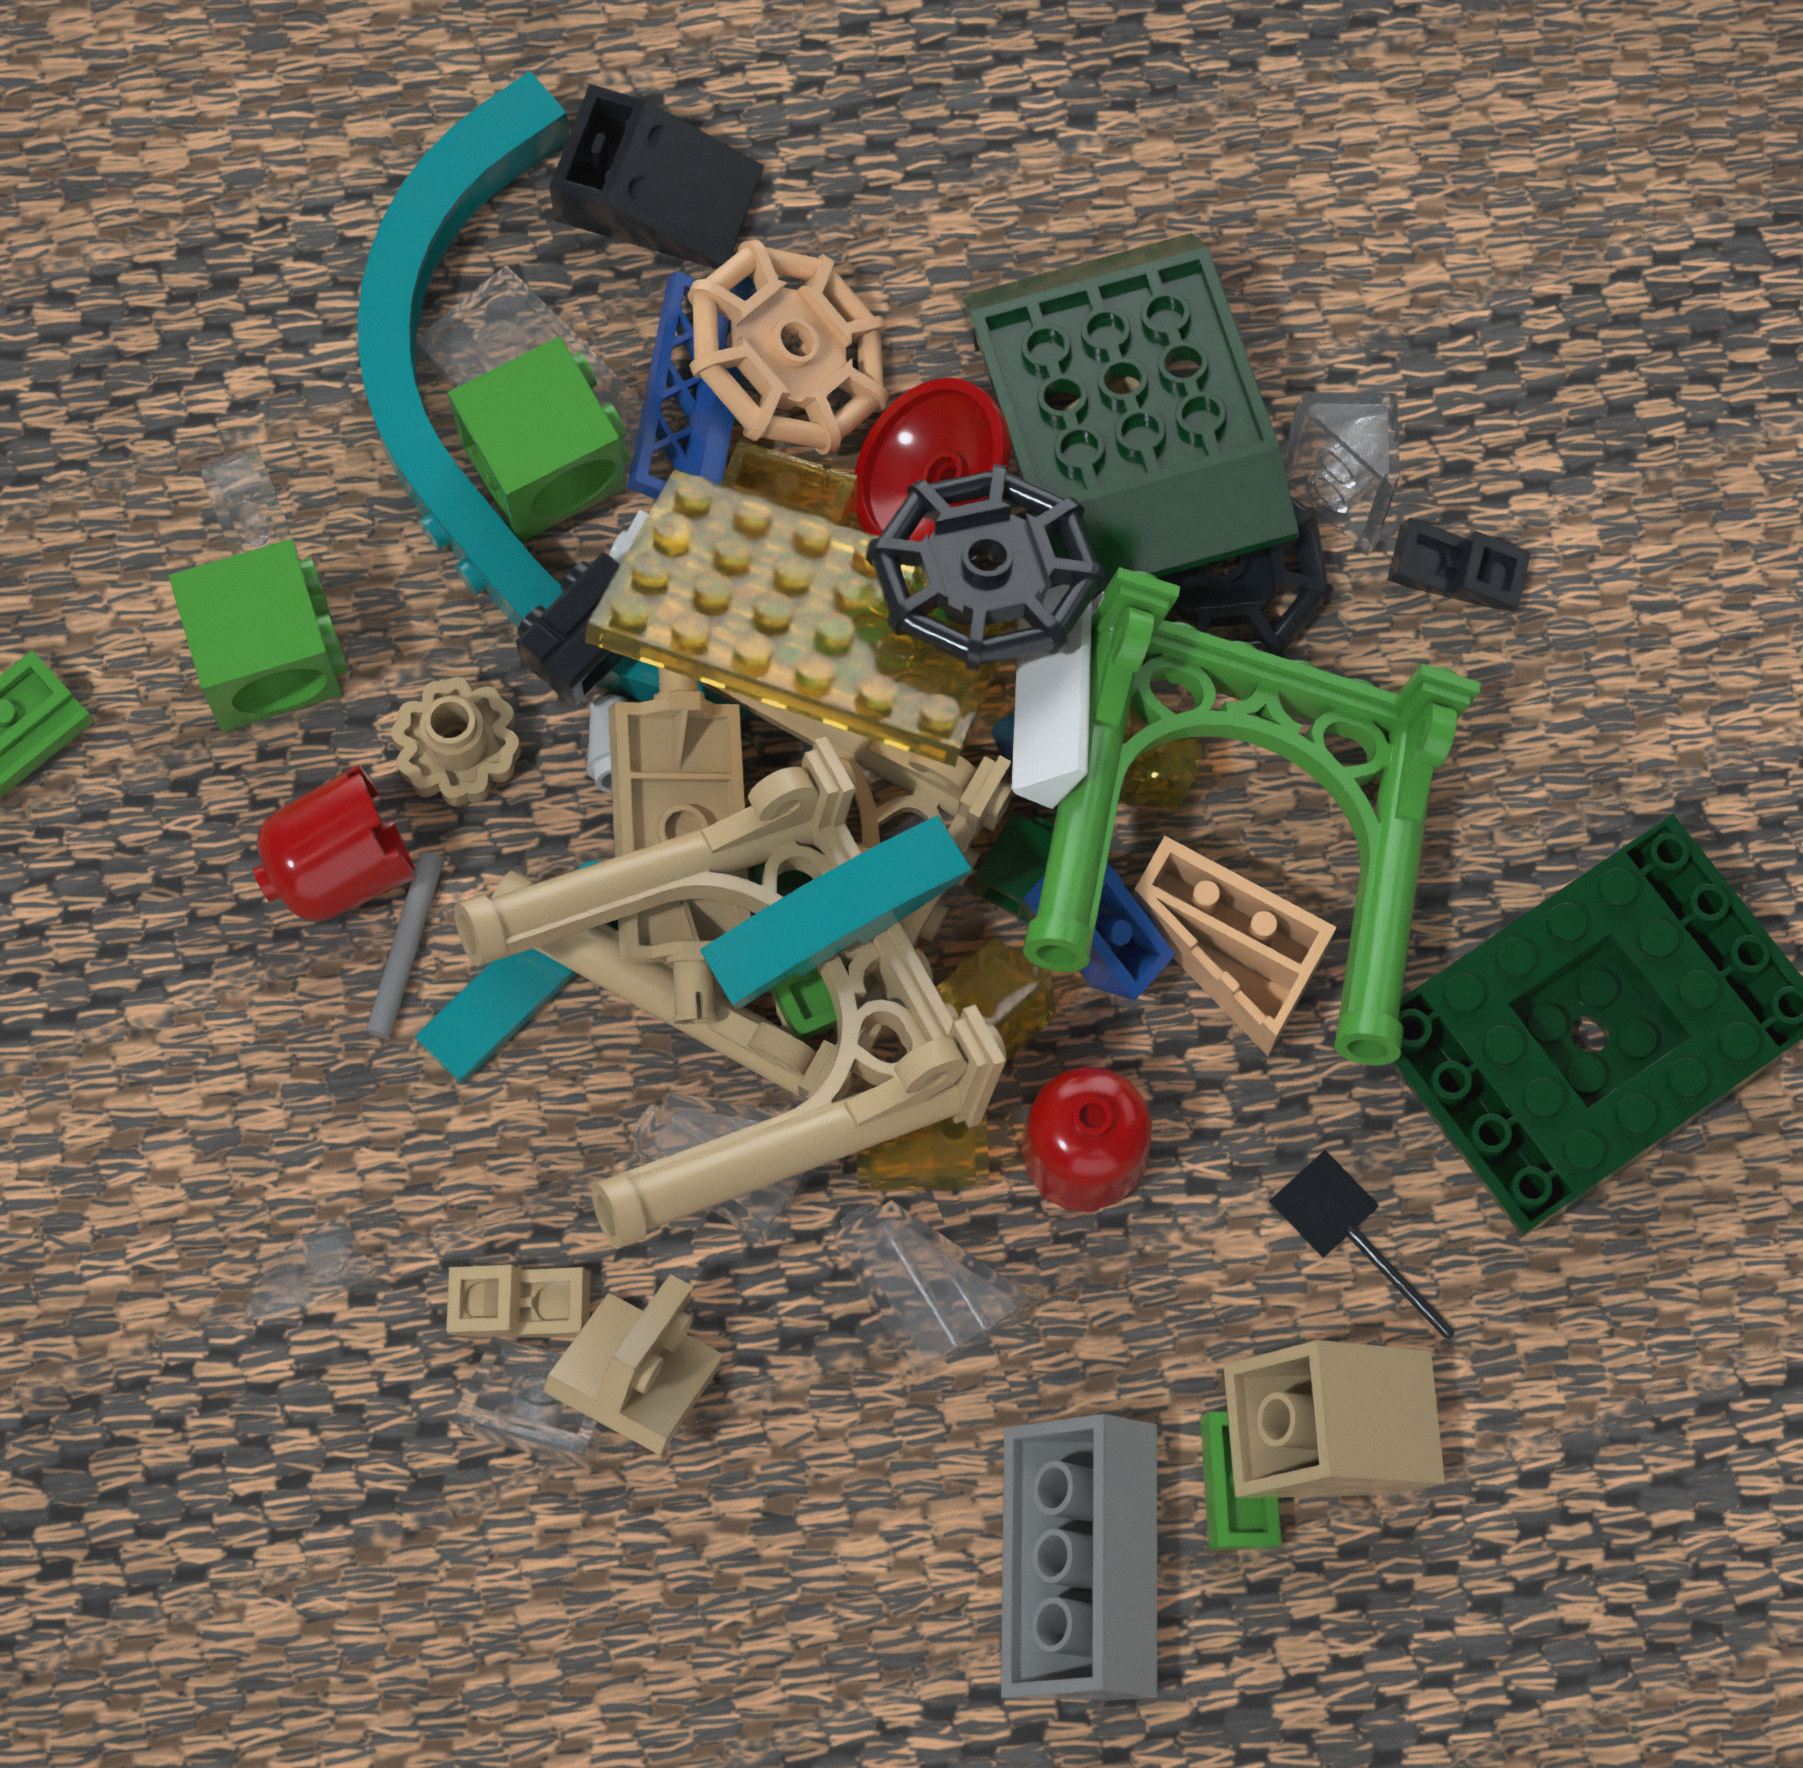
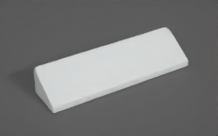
M1061 584L1048 589L1042 605L1052 614L1070 586ZM1092 601L1068 635L1067 648L1054 655L1048 651L1019 656L1016 662L1011 788L1016 795L1051 809L1058 806L1088 774ZM1024 618L1018 619V630L1032 627Z

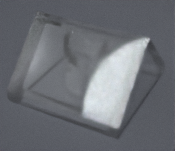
M493 1336L456 1409L454 1420L465 1437L590 1470L593 1466L604 1425L543 1392L547 1377L562 1357V1354Z

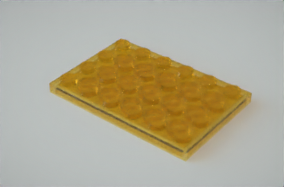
M675 469L588 621L585 637L586 643L953 767L958 762L1001 662L1000 660L982 664L979 671L966 669L965 662L908 634L898 636L887 626L889 612L875 569L866 561L865 557L868 542L879 536L870 535L828 521L820 516L810 515L768 501L760 496L750 495ZM900 566L910 597L926 587L919 567ZM937 607L926 614L970 636L971 625H960L952 622L947 618L944 610ZM1018 619L986 625L984 637L1014 631Z

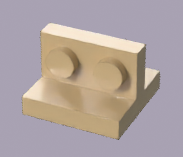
M670 1274L644 1311L608 1293L549 1373L543 1392L661 1455L715 1376L724 1354L687 1335L693 1317L684 1313L694 1286Z

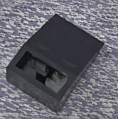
M589 84L549 186L555 222L718 269L732 256L763 173L764 165L647 100Z

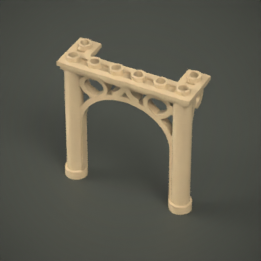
M670 597L665 602L646 634L641 653L658 662L657 647L655 645L657 637L678 634V642L683 641L684 634L694 635L697 637L696 661L699 684L731 702L739 704L742 708L811 746L814 745L816 739L827 736L838 758H845L854 772L857 788L853 796L860 816L862 845L867 850L880 844L878 827L901 813L912 812L920 815L925 820H929L937 815L942 819L938 812L939 809L954 817L948 830L972 869L974 868L981 853L971 847L983 826L994 832L1012 799L1010 797L1012 783L1007 781L1011 765L1010 760L1000 755L995 762L984 756L976 770L971 763L948 748L929 740L920 741L701 621L694 617L695 609L675 598ZM859 766L912 795L897 796L876 808L871 789ZM511 870L502 879L491 898L534 885L535 883ZM969 876L956 884L963 887ZM947 890L903 919V930L913 948L916 947L921 937L932 942L950 909L940 903ZM602 924L533 948L797 1095L802 1102L807 1101L818 1091L835 1064L838 1045L837 1026L807 1039L817 1040L832 1034L829 1041L824 1039L820 1048H817L806 1040L800 1041L793 1037L777 1002L776 1014L781 1026L772 1023L745 1007L739 1009L733 1006L715 976H713V996L716 1022L693 1024V1020H688L689 1024L687 1025L675 1024L673 967L667 966L666 962L620 963L619 931L607 924ZM873 972L868 974L863 980L866 994L862 1005H857V1009L861 1008L868 1001L886 1000L887 998ZM874 1024L862 1029L859 1034L858 1045L867 1052H870L885 1025ZM852 1071L849 1073L837 1101L843 1100L855 1078Z
M827 736L816 739L812 750L805 752L801 767L784 768L763 778L752 788L748 795L752 806L719 822L488 899L485 895H479L455 904L454 915L457 931L464 950L471 962L478 967L649 908L678 900H715L758 913L783 898V896L777 894V877L781 873L789 870H798L805 872L815 879L867 851L864 845H857L846 826L848 811L857 788L852 767L845 758H838ZM766 862L761 885L729 875ZM903 919L866 944H862L858 940L816 967L829 991L835 1010L838 1030L835 1064L818 1091L807 1101L782 1115L594 1183L592 1185L593 1206L605 1237L615 1249L625 1247L645 1239L647 1230L952 1117L955 1124L965 1121L968 1128L979 1125L1006 1062V1050L999 1032L994 1026L986 1025L976 1005L964 1008L959 1018L958 1013L950 1003L944 1004L933 984L930 963L920 949L914 950L903 930ZM873 972L888 1001L882 999L868 1001L861 1008L857 1009V1005H862L866 994L863 980L868 974ZM874 1024L890 1027L899 1035L907 1054L896 1063L880 1061L858 1045L861 1030ZM851 1071L867 1082L876 1085V1087L837 1101Z

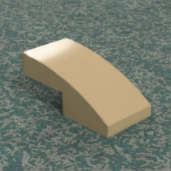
M513 1265L449 1267L446 1333L473 1337L576 1338L590 1319L591 1272L584 1267L520 1270Z

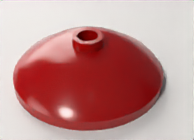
M940 378L911 388L886 408L872 426L862 445L853 479L855 511L859 523L871 540L880 536L907 498L908 486L917 480L922 479L927 483L990 471L993 470L994 464L1007 465L1006 471H1008L1010 433L1005 416L995 399L971 382L957 378ZM989 496L950 504L949 506L956 507L960 505L989 500ZM923 518L908 540L922 542L926 534L929 538L935 530V523L930 518Z

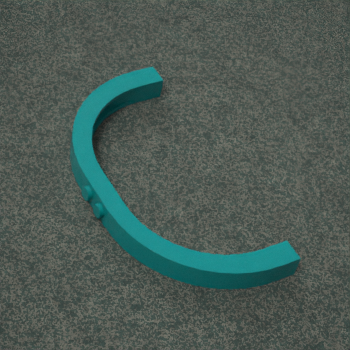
M531 71L483 102L452 126L424 154L404 180L384 214L370 248L361 284L357 321L359 361L372 417L384 452L397 478L423 515V517L418 519L420 528L437 550L440 551L445 546H448L460 562L455 565V569L468 589L475 596L485 591L494 604L517 628L526 615L535 607L542 605L547 609L563 593L561 591V584L529 553L459 468L439 440L425 413L419 395L416 371V344L418 324L426 293L436 268L460 230L492 196L567 143L570 135L567 113ZM920 568L905 579L910 597L926 587ZM883 595L859 611L828 626L798 636L745 644L844 699L865 693L900 676L938 651V649L908 634L898 636L887 626L889 612ZM938 607L926 614L961 632L971 626L952 622L947 618L944 610ZM646 635L600 681L599 686L640 702L653 700V696L659 693L658 662L641 653ZM698 683V691L705 693L706 700L714 704H735ZM739 706L740 717L757 716Z

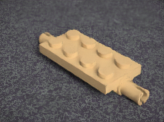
M678 634L663 635L655 639L658 653L659 693L653 696V700L644 702H614L608 708L615 857L708 827L745 809L739 704H714L705 699V693L698 691L697 637L694 635L684 634L683 641L678 642ZM748 868L729 874L749 880ZM686 899L661 904L618 919L620 963L666 962L667 966L673 967L674 1023L687 1025L689 1024L688 1020H693V1024L716 1022L712 970L701 954L700 949L750 918V911L721 901Z

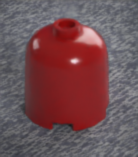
M360 765L347 770L276 810L264 820L258 831L257 849L262 864L253 868L252 871L262 893L270 903L281 898L293 914L304 920L319 922L333 918L417 878L413 871L416 869L394 820L391 819L382 823L381 817L372 801L379 793Z
M1083 1066L1060 1073L1043 1086L1027 1115L1023 1127L1020 1151L1027 1175L1036 1185L1042 1197L1065 1210L1091 1213L1099 1211V1208L1116 1204L1126 1195H1130L1135 1191L1147 1169L1151 1143L1152 1120L1146 1101L1130 1080L1106 1068Z

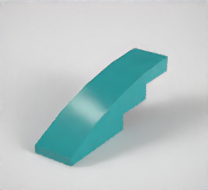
M937 815L820 875L700 949V952L731 1004L741 1009L792 974L797 973L803 977L858 940L862 944H866L972 874L974 870L942 819Z

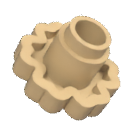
M461 677L450 678L445 682L434 681L428 683L423 689L422 702L408 701L402 704L398 712V720L391 729L393 743L396 749L400 751L396 765L401 777L410 783L417 795L421 797H430L441 791L443 799L450 806L457 807L466 804L468 801L481 802L485 800L490 793V781L505 782L509 780L514 773V763H516L521 754L519 738L512 731L516 721L512 707L506 701L501 700L499 693L493 687L484 686L472 692L468 682Z

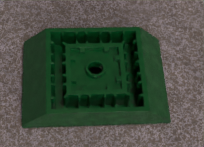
M1672 813L1402 997L1398 1020L1404 1028L1401 1054L1391 1064L1520 1236L1523 1237L1570 1210L1765 1073L1802 1044L1803 977ZM1581 1021H1589L1596 1024L1604 1033V1048L1597 1052L1580 1050L1572 1041L1571 1027Z

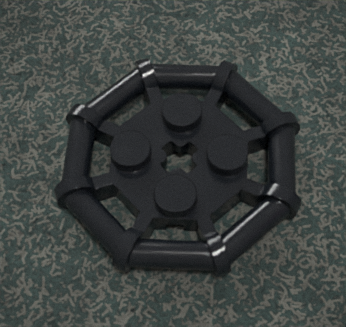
M994 464L993 470L932 483H927L922 479L917 480L908 486L907 498L880 536L868 542L866 549V561L875 569L889 612L887 626L898 636L908 634L965 662L966 669L979 671L982 664L1042 651H1048L1054 655L1064 650L1068 646V635L1095 594L1101 593L1107 587L1108 572L1103 566L1099 565L1082 518L1085 512L1084 506L1074 497L1063 499L1007 472V465ZM989 496V500L960 505L956 507L949 506L950 504ZM1003 498L1039 516L1034 517L1026 513V520L1011 514V505L1004 503ZM923 518H930L935 523V530L929 538L926 534L922 542L908 540ZM1054 533L1061 534L1070 559L1055 558L1048 537ZM980 554H988L992 562L1002 561L1004 563L993 571H984L975 567L977 556ZM902 565L919 567L926 586L911 597L900 567ZM1052 583L1069 585V589L1051 614L1042 605L1045 593ZM938 607L944 610L947 618L952 622L960 625H971L970 636L926 614ZM1024 618L1032 626L1031 628L984 637L986 625Z
M1291 496L1299 531V539H1296L1301 574L1285 570L1282 546L1277 544L1226 558L1225 561H1235L1237 568H1232L1228 571L1227 576H1216L1214 572L1208 571L1204 565L1158 577L1159 580L1180 586L1179 597L1172 607L1175 608V611L1182 618L1196 623V629L1204 633H1208V629L1211 627L1247 624L1255 637L1229 641L1246 642L1253 645L1257 650L1285 658L1284 651L1318 609L1322 605L1331 602L1334 593V587L1327 581L1318 526L1322 516L1316 507H1306ZM1279 591L1295 594L1297 596L1296 599L1271 628L1262 612L1268 608L1270 602Z

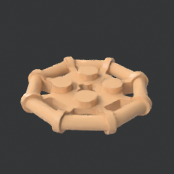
M756 239L742 242L738 252L707 278L699 279L692 283L687 295L689 302L693 305L694 360L689 364L694 378H702L744 427L743 435L755 442L759 438L802 445L812 447L822 455L836 452L840 447L841 441L872 413H879L886 407L889 393L883 387L881 333L886 330L885 324L881 316H873L833 268L834 260L822 254L815 258L764 247L763 243ZM776 274L805 280L804 285L798 290L784 288L783 286L788 282L778 280ZM746 277L752 278L757 292L744 301L731 293L730 290ZM718 314L731 321V331L726 338L727 349L719 350ZM781 336L785 339L794 336L800 343L796 350L798 356L790 353L784 347ZM852 341L858 344L859 371L853 368L852 358L848 362L846 360V348ZM737 367L761 395L758 404L751 399L728 372L727 368ZM839 387L851 395V400L833 414L826 396ZM794 407L805 408L810 422L773 414L776 408L781 410H791Z

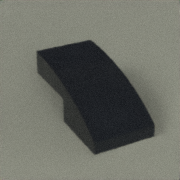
M1410 517L1400 525L1387 580L1408 588L1493 609L1514 611L1519 607L1531 552L1477 531L1465 539Z

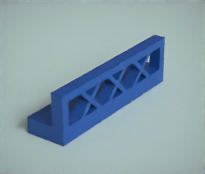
M676 270L667 279L627 488L693 514L721 492L734 415L702 378L692 377L683 381L671 361L672 350L682 345L685 346L692 360H694L693 328L681 309V302L683 296L688 297L690 287L697 279ZM746 277L731 289L730 292L746 301L757 290L752 278ZM718 314L719 350L727 349L726 338L731 331V321ZM737 367L727 368L728 372L741 385L742 373ZM672 397L675 398L687 418L685 429L675 434L672 433L660 412L662 402ZM655 436H656L657 439H658V442H656V443H654V441H655ZM683 440L682 448H681V446L679 445L678 442H680V441ZM664 449L677 471L675 485L648 475L653 454Z

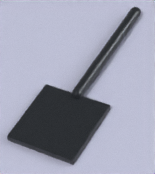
M1326 1150L1319 1154L1269 1200L1273 1207L1322 1258L1345 1237H1348L1444 1338L1449 1339L1453 1337L1454 1329L1356 1228L1379 1205Z

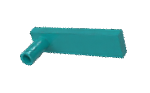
M600 861L586 862L579 866L577 870L600 863ZM618 919L605 923L619 931ZM533 948L493 961L414 1037L417 1043L462 1085L578 973Z

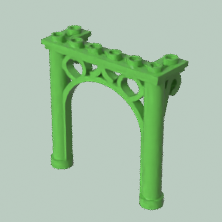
M1119 567L1093 608L1091 616L1088 774L1058 805L1037 916L1029 922L1023 948L1025 957L1041 968L1057 972L1079 971L1089 964L1120 790L1128 767L1138 757L1161 744L1188 737H1222L1251 743L1288 759L1310 774L1335 799L1352 827L1359 849L1360 874L1336 1031L1335 1049L1342 1057L1365 1065H1385L1396 1061L1400 1057L1404 1028L1398 1020L1434 767L1440 768L1444 763L1454 740L1457 720L1480 693L1481 682L1460 676L1448 668L1431 667L1421 663L1398 694L1377 688L1366 680L1349 679L1317 669L1306 661L1289 660L1257 650L1253 645L1246 642L1222 639L1200 632L1195 627L1186 623L1164 620L1179 597L1180 586L1159 580L1147 572L1130 571ZM1156 679L1166 680L1171 684H1179L1185 687L1195 700V709L1179 714L1173 713L1153 695L1150 689V681ZM1216 692L1242 700L1240 702L1225 701L1219 711L1210 710L1216 702ZM1131 703L1135 712L1148 726L1136 733L1128 742L1123 743ZM1288 715L1313 723L1305 737L1298 734L1303 725L1293 721ZM1329 733L1338 734L1343 738H1350L1358 742L1367 755V763L1343 767L1327 750L1323 735ZM1378 778L1380 782L1376 810L1374 812L1360 786L1367 785L1372 779Z

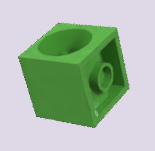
M561 336L447 392L461 445L506 524L520 542L627 489L624 465L631 462V458L622 440L627 437L623 422L610 402L603 406L600 405L592 389L597 386V381L588 361L581 352L571 355Z
M292 538L168 575L201 689L222 732L343 696L337 676L348 673V669L330 618L331 613L323 587L319 581L312 557L300 560Z

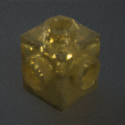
M1133 706L1129 708L1123 743L1128 742L1136 733L1148 726L1135 712ZM1171 710L1175 714L1185 712L1179 710ZM1188 737L1173 740L1150 749L1138 757L1125 773L1118 804L1178 809L1194 782L1200 767L1202 756L1200 739Z

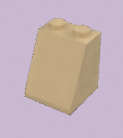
M1315 1340L1223 1364L1235 1498L1388 1495L1445 1484L1431 1351Z

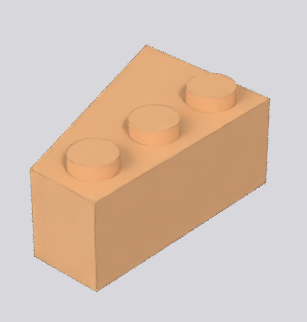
M1164 836L1137 883L1132 897L1152 918L1156 929L1176 954L1174 960L1251 1040L1269 1056L1324 957L1337 927Z

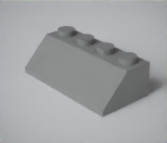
M1098 1414L1004 1427L1001 1698L1099 1701L1156 1698L1157 1424L1108 1414Z

